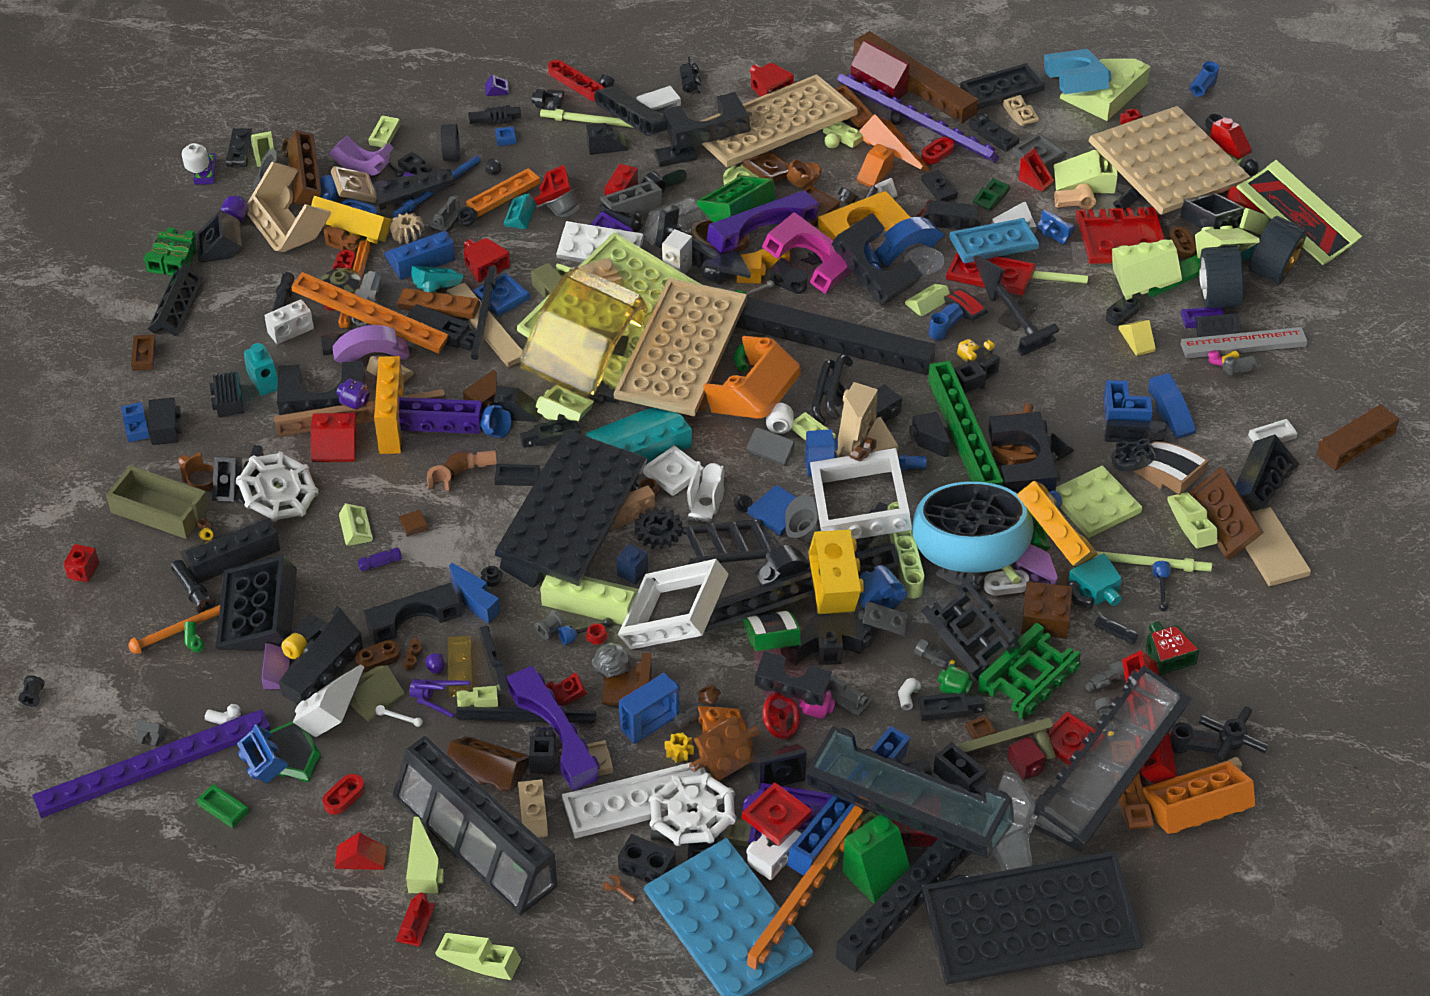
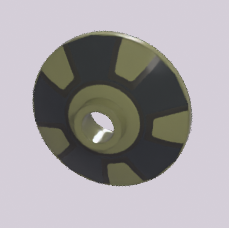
M349 268L330 270L321 278L322 281L350 293H354L361 284L359 274Z

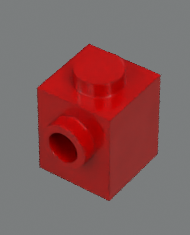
M74 544L63 563L67 578L74 581L89 582L99 564L95 548Z

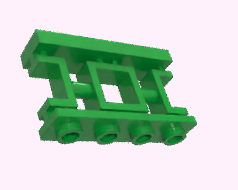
M1038 623L1034 624L1017 640L1022 647L1019 649L1013 648L1011 654L1008 651L1003 653L979 676L977 691L983 695L989 692V696L992 698L1001 691L1014 700L1011 711L1014 713L1016 711L1019 712L1018 718L1021 720L1028 714L1032 715L1042 701H1047L1052 691L1056 687L1060 688L1065 683L1066 678L1071 673L1075 674L1081 665V662H1079L1081 652L1076 650L1073 653V649L1069 647L1062 654L1049 645L1051 635L1049 633L1044 634V627ZM1036 648V651L1041 653L1042 656L1039 657L1031 651ZM1050 660L1059 665L1055 671V667L1048 663ZM1028 664L1042 672L1035 681L1020 672ZM1007 674L1008 678L1014 681L1012 685L1003 679ZM1024 688L1031 694L1026 698V694L1021 692L1020 689Z

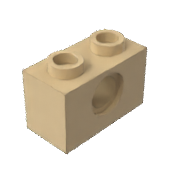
M543 781L518 782L522 824L537 837L548 836Z

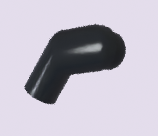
M1074 580L1069 581L1067 586H1072V603L1091 609L1094 605V598L1081 595L1078 592L1080 587L1078 582Z

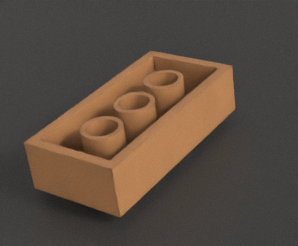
M649 486L629 494L610 531L635 521V519H639V514H646L647 508L650 511H654L655 494Z

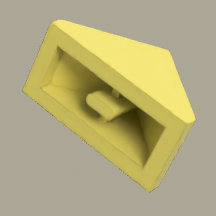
M1149 320L1119 326L1120 332L1136 356L1155 352L1156 348Z

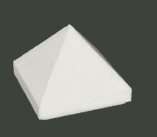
M892 178L875 185V188L878 189L877 193L886 191L892 198L898 196Z

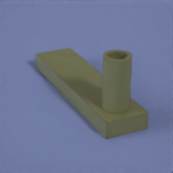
M1050 718L958 745L962 751L969 755L1034 736L1038 748L1046 756L1045 761L1056 758L1048 735V731L1053 727Z

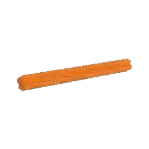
M368 240L360 241L352 269L359 274L361 282L371 248ZM341 312L338 321L339 327L349 328L351 316Z

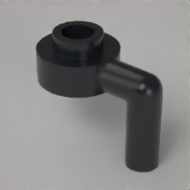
M537 89L532 94V103L535 104L536 108H545L547 97H555L559 94L564 97V91Z
M871 185L865 198L875 195L878 189ZM841 187L838 192L840 195L839 199L847 204L863 200L844 187Z

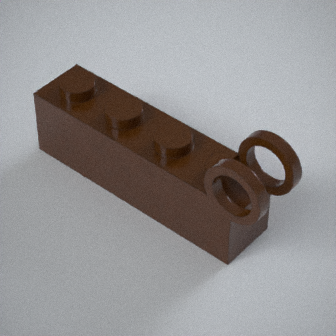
M295 130L290 139L286 138L284 140L281 154L282 157L289 158L290 167L298 170L292 180L294 204L311 206L314 196L319 197L321 195L314 134Z

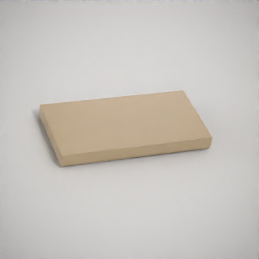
M1271 507L1253 511L1252 514L1264 533L1245 548L1268 586L1310 576L1311 570Z

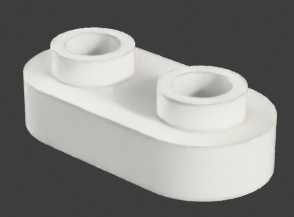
M1015 570L1021 580L1019 583L1013 584L1004 571L993 572L985 577L984 589L987 593L995 596L1021 593L1026 589V582L1029 581V576L1022 570Z

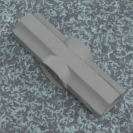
M369 271L364 275L361 287L356 290L355 295L378 304V292L382 283V277L376 272ZM351 316L352 322L357 326L362 327L368 324Z

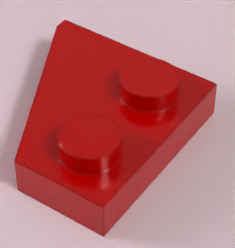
M564 165L546 172L544 181L539 187L541 193L534 198L537 206L557 199L572 190Z

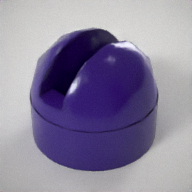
M431 654L425 659L426 666L430 672L437 674L444 669L445 661L442 654Z

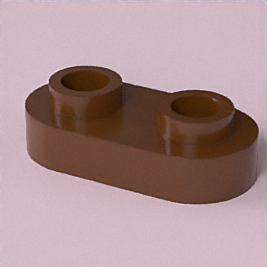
M1180 226L1172 228L1169 240L1173 241L1178 256L1183 259L1195 256L1197 252L1196 242L1189 230Z
M386 640L358 651L355 656L356 666L361 664L364 666L363 672H368L376 666H386L395 663L401 656L400 646L393 640Z

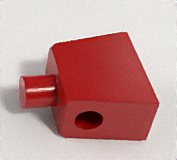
M768 63L762 67L754 64L750 68L751 87L759 97L794 84V74L774 63Z
M484 238L475 242L469 239L464 243L465 265L478 283L484 281L485 277H487L490 266L497 268L496 274L510 267L509 252L492 240Z

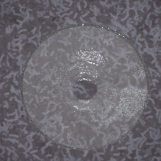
M927 246L912 248L904 257V263L911 260L923 275H933L944 266L943 255L938 250Z

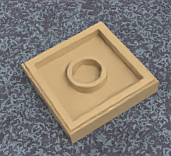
M333 166L331 174L339 196L371 203L376 202V193L368 173Z

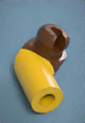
M206 517L200 518L196 523L197 527L200 528L199 537L203 540H211L213 538V524Z

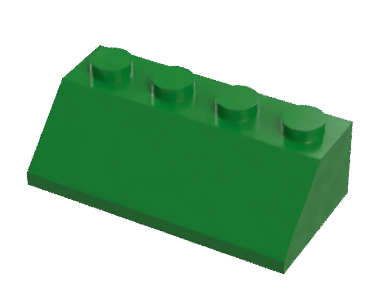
M739 176L697 200V205L714 223L776 201L774 180Z

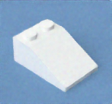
M360 664L317 693H314L307 700L301 701L296 707L295 712L297 714L293 723L314 737L341 723L364 666Z

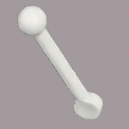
M382 705L376 707V714L379 716L386 714L414 723L416 727L421 726L423 723L421 718L417 717L414 719L386 710Z

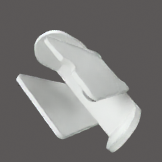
M697 461L687 490L689 510L691 511L688 514V519L711 523L713 515H716L724 495V466L716 463L708 464L703 470L702 481L699 487L700 461ZM704 497L712 499V504L705 506L700 504L699 501Z

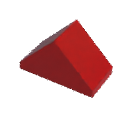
M1033 148L1021 158L1018 180L1039 191H1043L1054 182V179L1036 149Z
M359 832L337 846L335 869L384 870L387 847Z

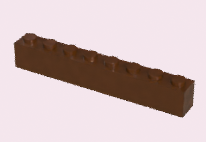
M868 31L854 40V56L858 53L863 41L868 40L910 63L908 90L962 124L977 114L978 99L876 34Z

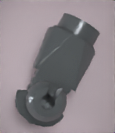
M1229 356L1225 358L1222 365L1226 374L1232 376L1238 372H1250L1253 368L1257 367V362L1253 356L1237 359Z

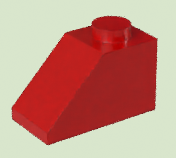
M1225 117L1213 123L1210 138L1225 152L1239 159L1251 153L1252 148L1239 124Z

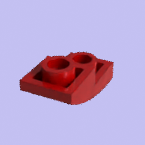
M577 673L572 674L558 684L551 681L545 685L547 689L553 691L558 706L567 705L588 694L581 677Z

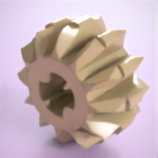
M406 212L405 215L399 214L398 217L393 218L390 231L394 241H399L400 244L404 242L408 244L422 239L424 224L420 216H416L415 213L408 215Z

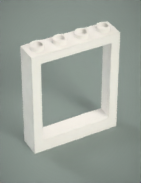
M896 448L869 453L868 457L862 461L845 456L810 462L821 531L850 529L852 538L859 539L912 530ZM892 472L899 509L828 520L822 483Z

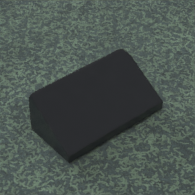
M503 558L501 559V570L531 588L536 587L544 579L541 572Z

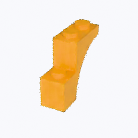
M764 248L757 252L740 254L751 273V277L737 276V283H761V275H765V270H770L780 258L777 259ZM790 250L781 256L788 260V262H790Z

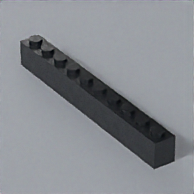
M747 297L746 304L735 326L928 375L930 364L933 363L936 344L750 297Z
M883 543L855 553V558H859L860 561L859 577L866 571L869 573L875 571L873 567L879 565L886 566L889 569L900 566L895 545L891 543ZM811 568L718 599L704 632L815 595ZM691 609L679 612L680 616L689 614Z

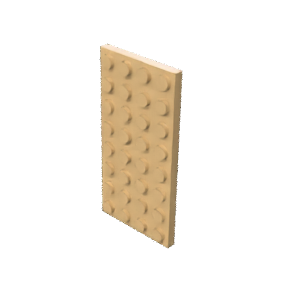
M816 74L744 103L743 106L749 114L750 132L702 143V145L728 168L746 159L766 153L786 143L832 126L835 123L847 120L858 114L857 107ZM716 114L701 121H710L716 119L720 116V114Z
M669 278L614 391V399L695 416L705 395L703 385L705 383L710 384L746 304L747 294Z

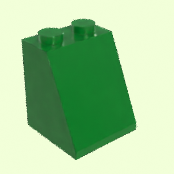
M877 816L844 840L842 872L873 904L910 868L900 830L887 817Z

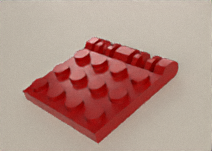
M1139 207L1137 216H1134L1132 208H1126V216L1123 208H1109L1107 214L1105 209H1099V217H1095L1093 209H1088L1087 215L1085 209L1076 210V222L1079 224L1089 264L1113 263V248L1165 240L1154 207H1146L1145 210L1143 207Z

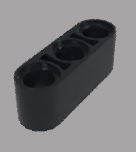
M932 200L926 204L924 218L930 220L939 228L963 230L981 226L983 212L978 205Z

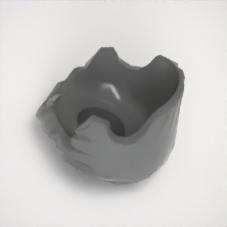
M608 643L597 649L592 665L597 674L613 677L614 675L630 672L631 658L621 645Z

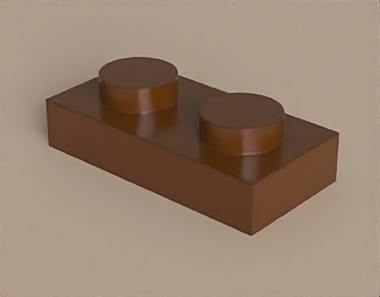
M155 334L136 335L133 337L132 371L154 369Z

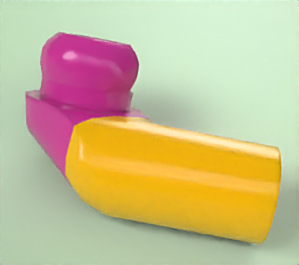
M1212 350L1208 353L1209 362L1212 365L1223 366L1225 358L1229 356L1235 359L1240 358L1237 351H1232L1225 356H1220L1218 350Z

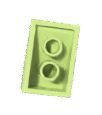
M1223 226L1220 229L1204 227L1202 231L1195 234L1198 258H1200L1203 248L1237 245L1240 253L1260 242L1258 237L1241 228L1233 229L1232 226Z

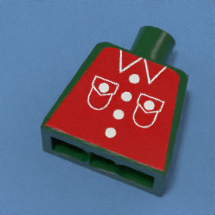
M1159 621L1149 626L1151 633L1147 637L1146 651L1148 656L1157 663L1159 676L1197 664L1200 650L1179 626L1174 625L1164 628Z

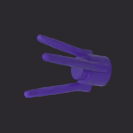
M414 679L410 685V696L417 698V703L424 704L453 718L455 716L454 713L428 701L427 698L432 697L434 690H444L445 686L470 685L471 682L462 680Z

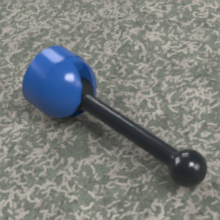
M1157 561L1152 565L1155 578L1160 580L1161 603L1159 604V609L1166 611L1168 605L1165 602L1164 580L1171 573V565L1167 561Z
M606 618L599 624L610 627L613 621L611 618ZM570 625L560 627L558 633L562 644L567 645L574 642L577 635L586 632L589 626L577 630Z

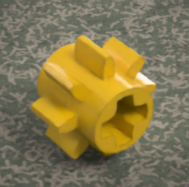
M683 732L671 734L670 741H665L666 757H671L675 763L688 761V754H694L692 737L687 738Z

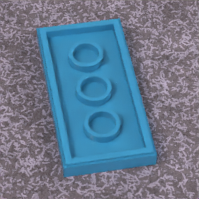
M1025 218L950 232L949 236L963 263L973 262V256L975 255L989 259L1039 248V242Z

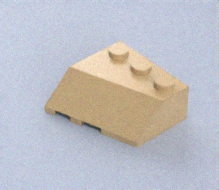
M853 382L849 390L846 389L843 396L844 407L838 435V451L835 452L837 453V458L852 455V452L858 445L864 447L866 437L876 420L878 389Z

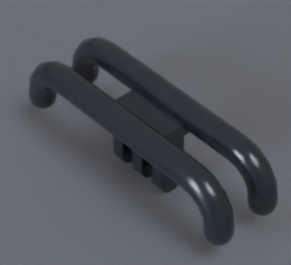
M842 354L838 356L836 362L830 359L826 360L822 365L812 402L813 416L822 425L826 422L820 411L823 395H826L825 404L830 417L833 420L839 418V413L834 405H841L845 391L844 386L839 381L844 364L848 367L853 365V360L847 355ZM831 368L833 374L831 376H828Z

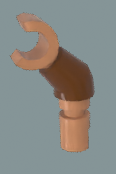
M495 450L477 452V455H473L472 452L466 453V451L452 454L443 466L437 465L429 469L427 472L428 489L433 488L435 482L443 481L445 482V489L449 491L451 489V478L456 477L461 472L474 468V465H478V468L486 467V465H496Z

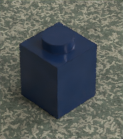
M628 544L616 558L617 576L635 585L648 571V553L631 544Z

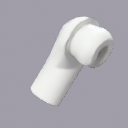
M915 678L907 679L898 691L902 710L912 709L911 694L912 692L917 693L921 688V683Z
M231 704L227 707L228 711L224 713L208 709L205 714V720L219 725L239 718L241 716L240 707L236 704Z

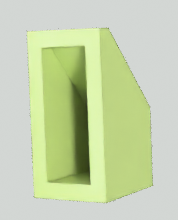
M271 131L251 135L257 167L261 166L265 154L270 149H274Z

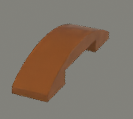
M1134 741L1110 743L1111 763L1122 769H1126L1137 755ZM1113 772L1114 781L1116 783L1120 778V775ZM1138 773L1119 799L1121 811L1128 829L1151 828L1154 825L1149 804H1146Z

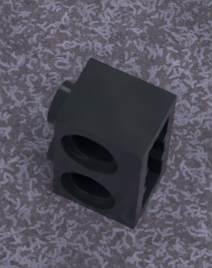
M634 834L630 835L618 855V869L627 876H635L644 880L647 884L676 866V851Z

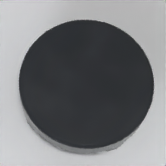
M1146 438L1129 443L1128 441H1120L1116 444V450L1111 455L1114 468L1126 472L1142 469L1151 464L1155 459L1154 448L1150 444V440Z

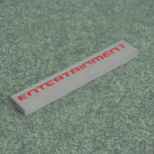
M1302 327L1186 338L1181 339L1180 345L1187 359L1207 357L1208 353L1212 350H1218L1220 355H1226L1232 351L1246 353L1305 347L1307 339Z

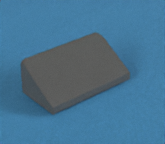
M756 427L746 451L785 466L794 452V441Z

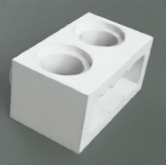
M302 299L264 315L267 332L277 345L314 329L311 311Z

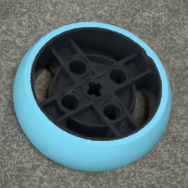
M958 482L931 491L918 504L912 522V532L916 545L929 561L949 570L969 573L994 571L1016 562L1027 550L1034 528L1031 512L1017 496V493L1006 487L986 482Z

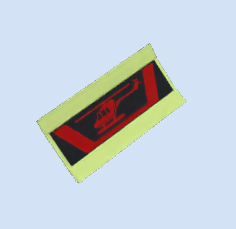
M1277 160L1236 187L1271 219L1279 216L1305 228L1307 236L1303 248L1322 265L1330 262L1362 237Z

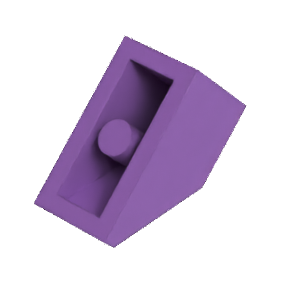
M1029 544L1025 553L1016 561L1015 570L1026 572L1029 576V582L1057 585L1058 577L1050 554Z

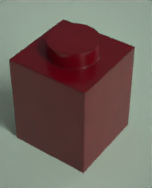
M1027 737L1009 746L1007 760L1021 778L1025 780L1031 776H1038L1044 770L1046 756L1034 741Z

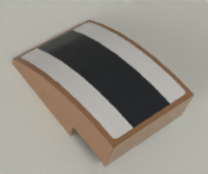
M1153 442L1151 445L1155 451V459L1148 466L1134 472L1158 488L1162 489L1164 486H1167L1180 495L1206 473L1209 460L1175 444Z

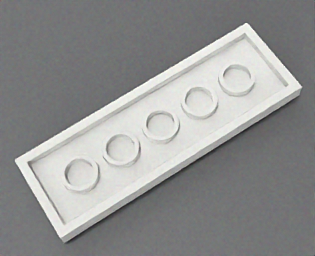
M690 763L562 794V801L574 838L651 820V803L649 798L652 794H656L670 782L672 776L704 775L706 772L705 768L702 767L693 772L691 770L693 767L689 766ZM708 787L707 791L714 795L712 788ZM675 789L665 799L670 800L678 793ZM661 808V817L667 816L668 809Z

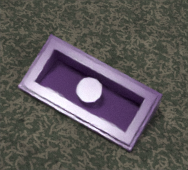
M269 643L265 644L262 670L263 689H280L279 680L289 669L290 658L283 653L282 647Z

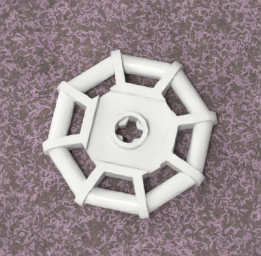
M280 451L276 454L250 457L245 469L236 478V484L239 485L245 500L244 506L247 509L251 508L271 518V521L274 522L284 518L305 516L306 510L314 497L318 496L319 490L315 487L309 472L310 467L307 464L303 465ZM275 462H276V464H273V465H267V466L264 465V464H269V463H275ZM288 466L292 469L289 471L285 467ZM254 469L260 472L256 477L250 476ZM299 476H302L305 485H301ZM274 482H277L278 485L283 486L281 488L274 487ZM248 485L255 487L256 495L252 496ZM299 493L306 494L301 503L296 499ZM262 500L265 505L273 506V510L260 504L258 501ZM291 505L293 507L278 511L279 506Z
M706 772L704 775L672 776L670 782L649 798L651 803L650 826L652 830L659 831L677 846L686 843H713L714 839L730 824H734L737 819L734 811L735 791L733 788L726 787L711 777L710 773ZM708 787L718 792L719 795L714 796L707 791ZM675 789L678 793L670 800L665 799ZM724 803L725 811L723 813L718 812L717 806ZM661 808L668 809V816L661 817ZM690 808H697V812L691 811L689 813L688 811ZM718 821V823H716L711 829H709L711 825ZM669 825L674 826L679 831L676 832L675 830L670 828ZM697 829V833H691V830Z

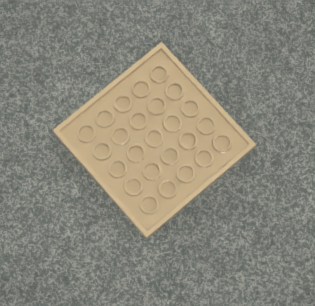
M1178 106L1093 134L1089 138V142L1161 215L1181 208L1184 203L1183 199L1201 196L1210 192L1219 194L1251 178Z

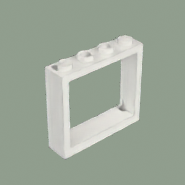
M717 559L645 574L618 635L630 649L702 636L729 574ZM701 585L689 614L648 622L661 593Z

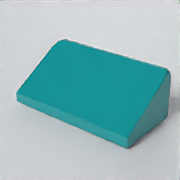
M530 194L513 198L503 223L505 227L528 228L536 207V202Z

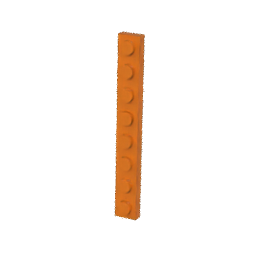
M301 272L292 285L293 292L370 325L394 328L396 336L439 354L448 341V334L304 272Z
M856 805L853 807L748 952L747 965L756 970L760 963H766L771 955L770 949L774 944L778 945L785 935V928L788 925L792 926L794 924L800 907L807 906L812 897L811 892L815 887L818 889L825 879L824 874L828 869L832 870L838 861L837 856L841 851L844 852L845 838L864 825L862 820L863 809Z

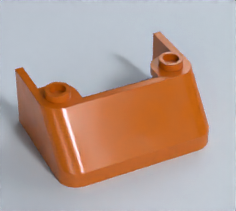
M743 336L742 342L749 364L754 365V367L746 377L734 375L729 377L723 385L705 383L703 388L712 413L764 418L771 413L775 405L779 403L800 376L801 368L799 363L775 340Z

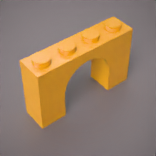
M886 191L819 216L818 230L834 241L838 234L872 213L885 227V231L911 217Z
M400 356L379 357L374 420L379 454L401 453L402 435L399 419V396H404L405 390Z
M1033 481L1017 494L1073 566L1078 567L1098 554L1088 540L1080 535L1061 514L1055 505L1057 501L1043 484Z

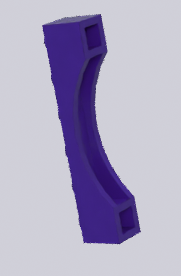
M805 190L709 224L707 241L720 253L737 248L739 242L749 232L762 226L782 223L794 212L807 222L816 219L819 203Z
M530 666L507 676L508 692L517 706L543 718L558 734L563 746L560 760L561 774L572 792L597 781L598 769H600L597 758L595 756L591 757L587 743L584 739L580 740L578 737L577 729L573 722L569 723L563 706L557 705L555 695L551 689L546 688L542 674L540 672L537 673L533 666Z

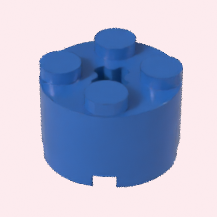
M879 565L873 567L875 571L871 573L868 571L864 572L859 577V579L863 580L864 590L860 593L858 599L859 605L864 610L867 601L895 610L901 601L907 597L908 593L904 586L888 567Z

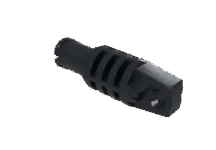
M507 105L503 107H488L485 111L468 112L469 124L486 122L490 125L493 123L512 122L514 119L521 118V108Z

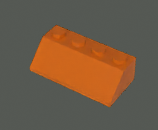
M1230 761L1143 787L1144 795L1156 823L1168 834L1178 833L1183 829L1199 826L1204 822L1214 819H1221L1235 812H1243L1255 806L1253 780Z

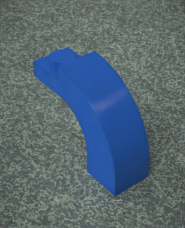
M924 217L908 218L883 234L886 239L874 252L882 263L889 267L909 246L921 243L931 249L944 234L930 220Z

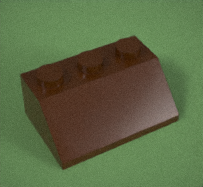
M470 736L450 741L447 755L477 783L482 785L486 783L493 784L495 789L508 792V790L518 786V782L521 781L529 765V755Z

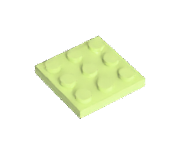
M1103 465L1056 487V491L1062 498L1061 510L1088 538L1138 515L1142 511V506Z

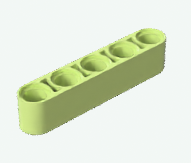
M898 502L891 503L888 506V510L899 509ZM908 530L890 533L891 544L895 545L900 566H897L900 582L907 591L908 598H919L923 594L924 572L913 532Z

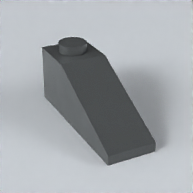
M651 180L603 196L601 201L613 211L647 215L662 209V189Z

